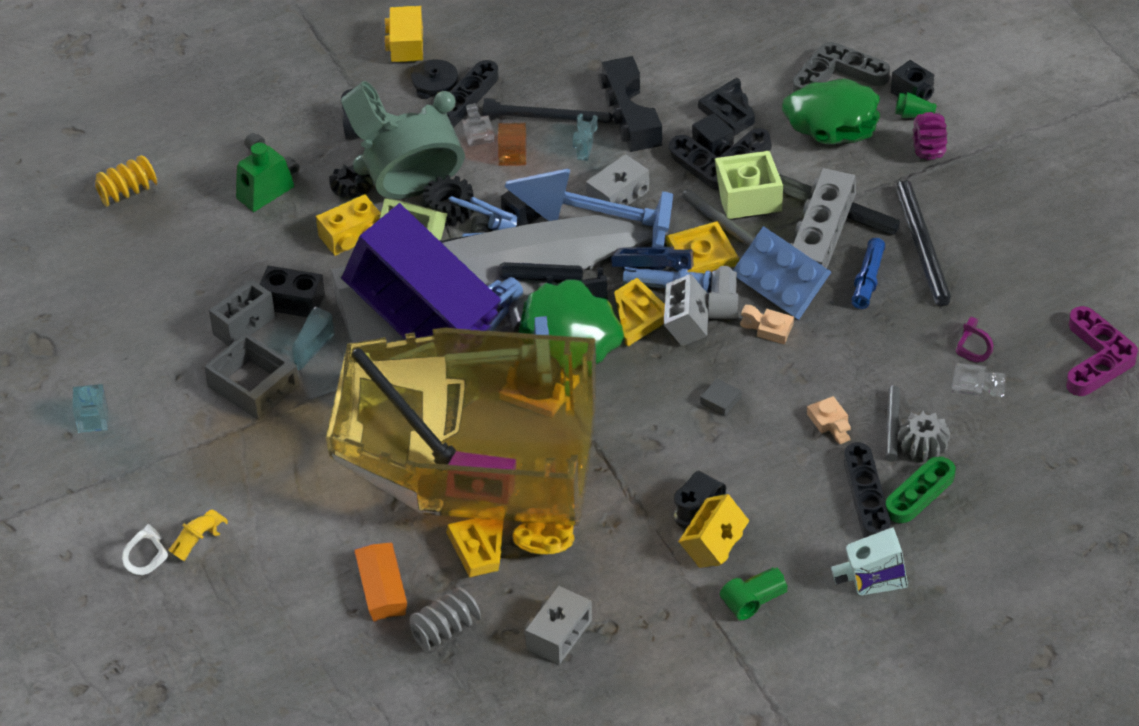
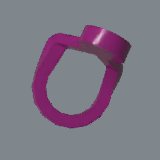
M971 316L967 323H964V334L958 342L956 353L969 361L984 362L992 354L994 345L988 333L976 328L978 319ZM973 333L982 337L986 342L987 351L982 355L974 354L962 347L968 336H971Z

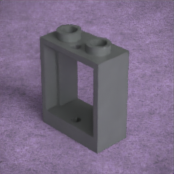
M247 333L237 341L232 342L226 350L216 358L211 359L204 366L208 387L258 420L300 386L297 365ZM249 360L271 374L250 392L228 378Z

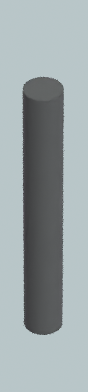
M897 386L888 388L885 459L890 462L896 461L898 458L900 388Z

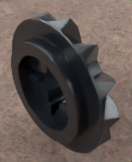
M343 164L342 169H334L333 175L329 176L331 190L336 195L344 198L360 197L369 192L373 186L370 174L366 176L357 174L353 169V165L347 167ZM352 177V179L355 180V184L353 183V181H350V179L347 178Z

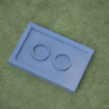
M764 226L733 270L737 272L739 280L798 320L831 274L830 270Z

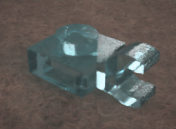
M579 114L577 116L579 132H574L573 148H577V160L588 161L593 145V135L598 128V117L594 115L592 121L586 122L583 121V114Z

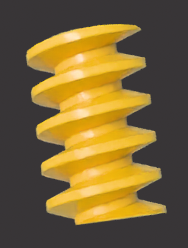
M140 155L137 156L136 162L130 159L126 162V166L120 163L116 166V170L111 167L106 170V174L103 172L97 173L95 187L102 203L108 207L109 197H112L116 203L120 202L119 193H122L127 199L130 197L129 189H132L137 195L140 193V184L148 190L150 189L149 181L151 180L157 185V178L150 162L145 156Z

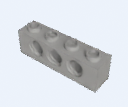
M823 168L819 179H814L811 200L807 199L805 202L803 221H798L796 225L794 244H789L825 268H828L856 195V175Z

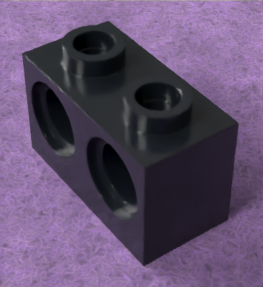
M268 265L260 281V285L272 293L274 312L315 319L325 296L323 274Z

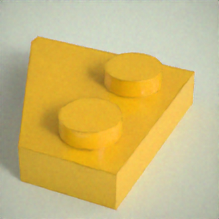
M635 278L614 292L619 319L623 328L624 341L627 346H630L664 324L665 304L638 278Z
M503 512L447 524L446 533L469 577L499 570L504 522Z

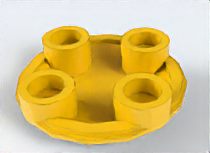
M541 514L527 516V522L515 528L512 534L513 541L519 548L536 554L563 552L571 547L575 540L573 535L574 527L570 522L546 520L545 516Z

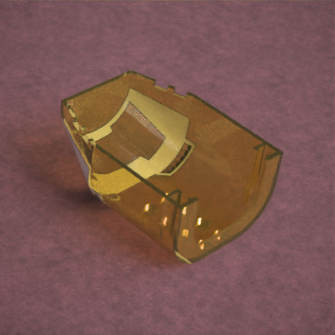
M439 328L433 329L432 336L415 338V333L405 334L406 340L387 343L385 337L347 344L326 433L328 453L332 460L423 515L567 526L579 525L584 504L594 432L596 405L595 338ZM360 348L365 352L442 444L446 442L448 446L452 445L458 452L516 459V470L435 464L431 448L353 359V350Z

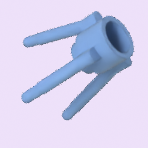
M453 196L449 197L450 202L489 216L488 227L493 231L512 228L517 225L516 215L503 211L475 197L471 198L472 203ZM464 233L462 237L482 233Z
M508 277L503 282L496 280L488 286L502 299L499 305L504 306V308L490 324V330L482 337L484 340L482 344L506 316L509 305L523 295V288L515 278Z

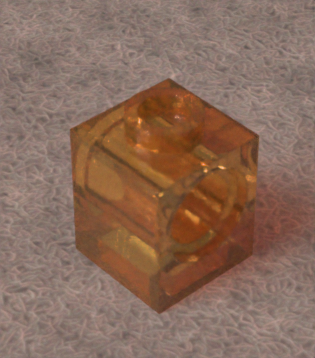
M498 123L499 166L526 165V123Z

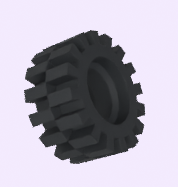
M446 175L445 180H442L441 176L436 178L437 182L431 180L429 186L426 185L424 188V207L447 213L445 226H447L448 222L455 226L458 220L462 224L465 222V217L469 219L472 216L471 212L474 213L473 210L453 202H442L453 196L472 203L471 198L474 197L472 185L468 184L466 179L460 182L459 176L451 179V175Z

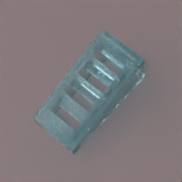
M314 307L292 347L294 364L297 365L298 370H301L335 335L331 313Z

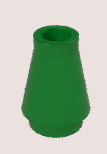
M906 92V94L899 93L895 114L901 115V118H916L918 114L933 112L934 114L936 111V103H931L909 92Z

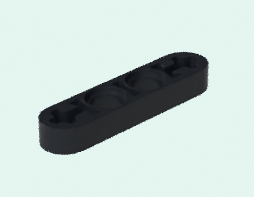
M483 60L478 62L450 91L455 97L456 102L464 103L463 105L455 106L451 112L447 113L453 128L498 81V65L494 61ZM470 86L478 87L476 90H467L466 88Z
M861 442L851 443L845 448L844 466L863 537L866 538L889 529L891 521L870 447ZM856 456L862 459V465L858 466ZM858 477H868L872 482L860 484L856 479ZM873 500L878 503V506L867 508L862 502ZM872 519H876L877 527L880 530H875V527L872 526Z

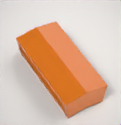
M392 542L372 544L354 550L368 610L373 622L387 617L405 615L407 600Z

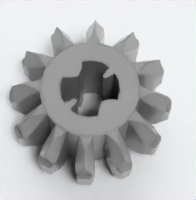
M924 411L920 415L911 412L908 419L902 420L900 431L898 432V441L902 452L910 453L912 460L922 457L924 462L928 457H938L940 453H945L948 448V441L950 440V431L946 427L945 419H937L936 413L926 415Z

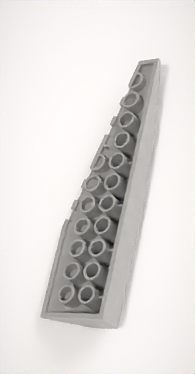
M602 214L501 229L444 242L443 244L480 280L489 286L496 280L501 282L506 280L499 276V267L503 262L580 265L583 269L588 267L591 270L600 266V261L613 256L619 248L641 247L652 242L653 227L643 225L640 221ZM346 266L331 269L334 294L354 349L360 348L365 351H371L407 342L341 279ZM516 279L523 288V295L518 299H524L525 296L537 291L540 286L546 283V280ZM553 281L552 283L560 284L563 281ZM499 305L496 311L499 313L500 308L503 306Z

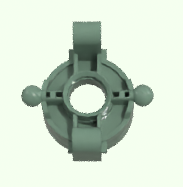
M362 81L341 98L352 128L364 140L360 143L365 148L364 153L354 159L353 169L361 176L370 174L375 188L380 195L391 199L418 196L423 194L425 186H429L431 180L437 182L436 178L440 176L442 180H445L446 175L453 177L461 168L465 159V153L447 115L448 112L453 110L456 103L455 97L450 92H439L434 98V104L424 106L420 113H407L399 116L385 111L377 91L367 81Z

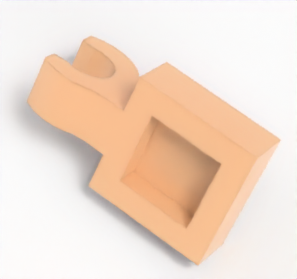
M745 305L741 312L743 318L740 326L747 329H756L757 337L785 345L794 323V316L766 309L763 315L752 305Z
M834 396L807 406V415L821 434L830 431L838 444L850 441V437L846 433V431L851 430V426L848 423V414Z

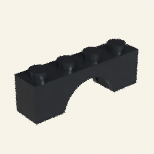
M630 56L602 62V73L598 74L601 89L606 90L605 97L608 107H613L612 113L615 124H620L622 142H627L630 152L662 146V124L655 108L643 107L631 101L634 96L640 94V72L634 57Z

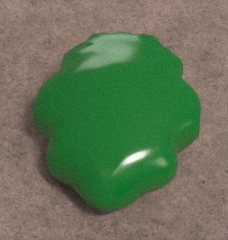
M844 78L828 82L810 83L789 94L783 99L782 111L795 131L807 134L820 143H855L870 138L876 130L880 119V113L876 108L880 99L879 95L869 86L860 85L853 80Z
M565 280L557 286L545 283L537 291L530 293L528 299L524 302L518 336L525 343L534 342L535 317L547 316L550 353L557 356L561 365L573 368L580 362L593 366L603 362L608 353L618 348L624 339L622 325L614 315L610 302L607 299L593 296L581 281Z

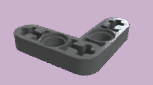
M827 42L817 49L793 79V92L808 85V80L810 83L826 82L835 71L874 86H882L889 82L890 65L883 60L841 44ZM850 62H858V63H860V65H858V66H852V65H849L848 63H850ZM814 68H821V69H823L824 71H823V72H814V71H812V69H814Z

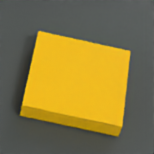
M718 221L665 236L667 247H674V250H693L694 266L688 272L705 273L707 270L712 273L719 266H729L732 268L739 262L737 253Z

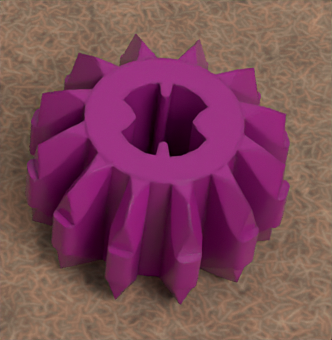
M933 112L918 114L913 122L914 128L912 129L913 147L915 148L916 155L920 159L927 158V160L942 158L948 143L947 125L943 115H940V113L933 114Z

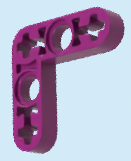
M1078 306L1071 310L1068 324L1070 330L1097 352L1072 368L1068 373L1067 390L1076 396H1086L1132 368L1136 363L1138 348L1093 309ZM1099 334H1104L1109 336L1111 339L1107 341H1102L1097 339L1095 336ZM1100 364L1106 365L1110 370L1099 371L1095 366Z

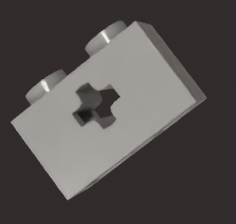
M625 154L586 181V196L628 206L649 191V170Z
M692 274L667 283L664 326L681 346L706 337L709 295Z
M558 586L551 596L545 597L536 617H531L524 628L526 650L560 665L592 621V601Z

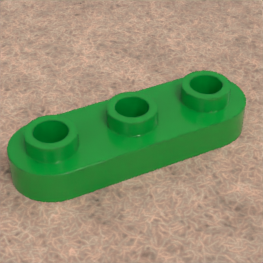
M933 457L922 465L888 496L886 508L890 520L896 523H907L921 513L954 482L956 471L954 463L945 457Z

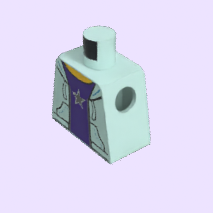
M894 527L848 544L846 546L848 562L831 567L835 584L854 581L859 595L908 587L903 553Z

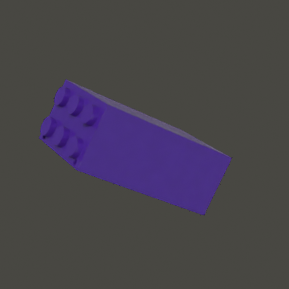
M401 203L397 204L359 236L341 277L412 347L431 340L433 341L435 354L476 350L484 341L482 337L490 330L491 326L489 324L498 316L499 313L496 309L502 300Z

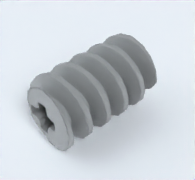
M456 587L452 590L451 594H444L441 601L435 600L431 603V607L425 606L421 609L420 613H413L410 616V628L418 645L428 653L431 650L428 641L431 640L435 646L441 645L440 634L447 640L451 639L452 635L449 628H452L456 633L462 632L461 621L467 627L472 626L470 615H473L480 621L481 613L474 598L465 589Z

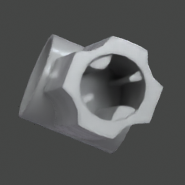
M719 266L717 270L712 271V290L709 292L708 319H738L737 272L733 271L729 266Z

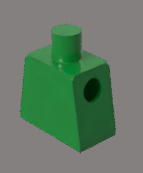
M264 143L253 144L251 146V155L237 164L236 199L253 213L294 188V182L286 160L273 148Z

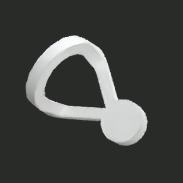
M147 524L123 549V565L133 574H149L163 563L168 556L166 549L160 543L161 535L151 525ZM143 538L151 539L159 550L157 555L145 567L132 565L128 559L132 547Z

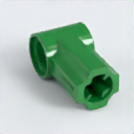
M772 567L745 581L741 578L730 580L722 587L719 595L738 620H746L759 610L760 605L786 593L788 585L782 572L778 568Z

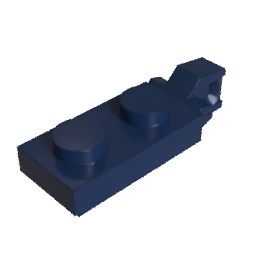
M622 247L611 257L612 267H622V270H625V267L636 269L639 267H649L651 270H662L668 266L674 267L679 271L682 268L689 270L694 266L692 249L674 250V247Z

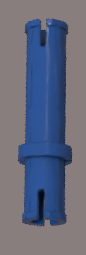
M871 238L868 241L860 273L854 280L855 291L851 303L858 309H866L869 306L871 294L877 287L878 281L876 277L886 247L885 242L880 238Z

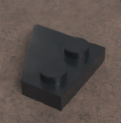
M737 77L698 100V109L708 116L712 114L717 115L734 131V136L755 124L754 112L752 107L748 105V98L746 93L743 94L741 81Z

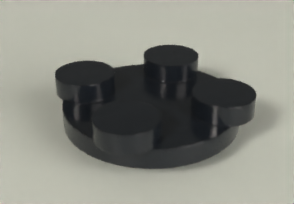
M427 60L418 64L411 71V81L416 88L417 96L420 99H428L433 94H438L441 91L450 92L458 84V72L453 64L445 60Z

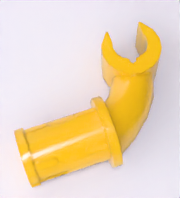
M211 509L188 524L183 523V530L168 551L185 561L198 540L204 538L202 534L205 531L218 536L220 533L216 531V526L221 522L228 524V520L217 511Z

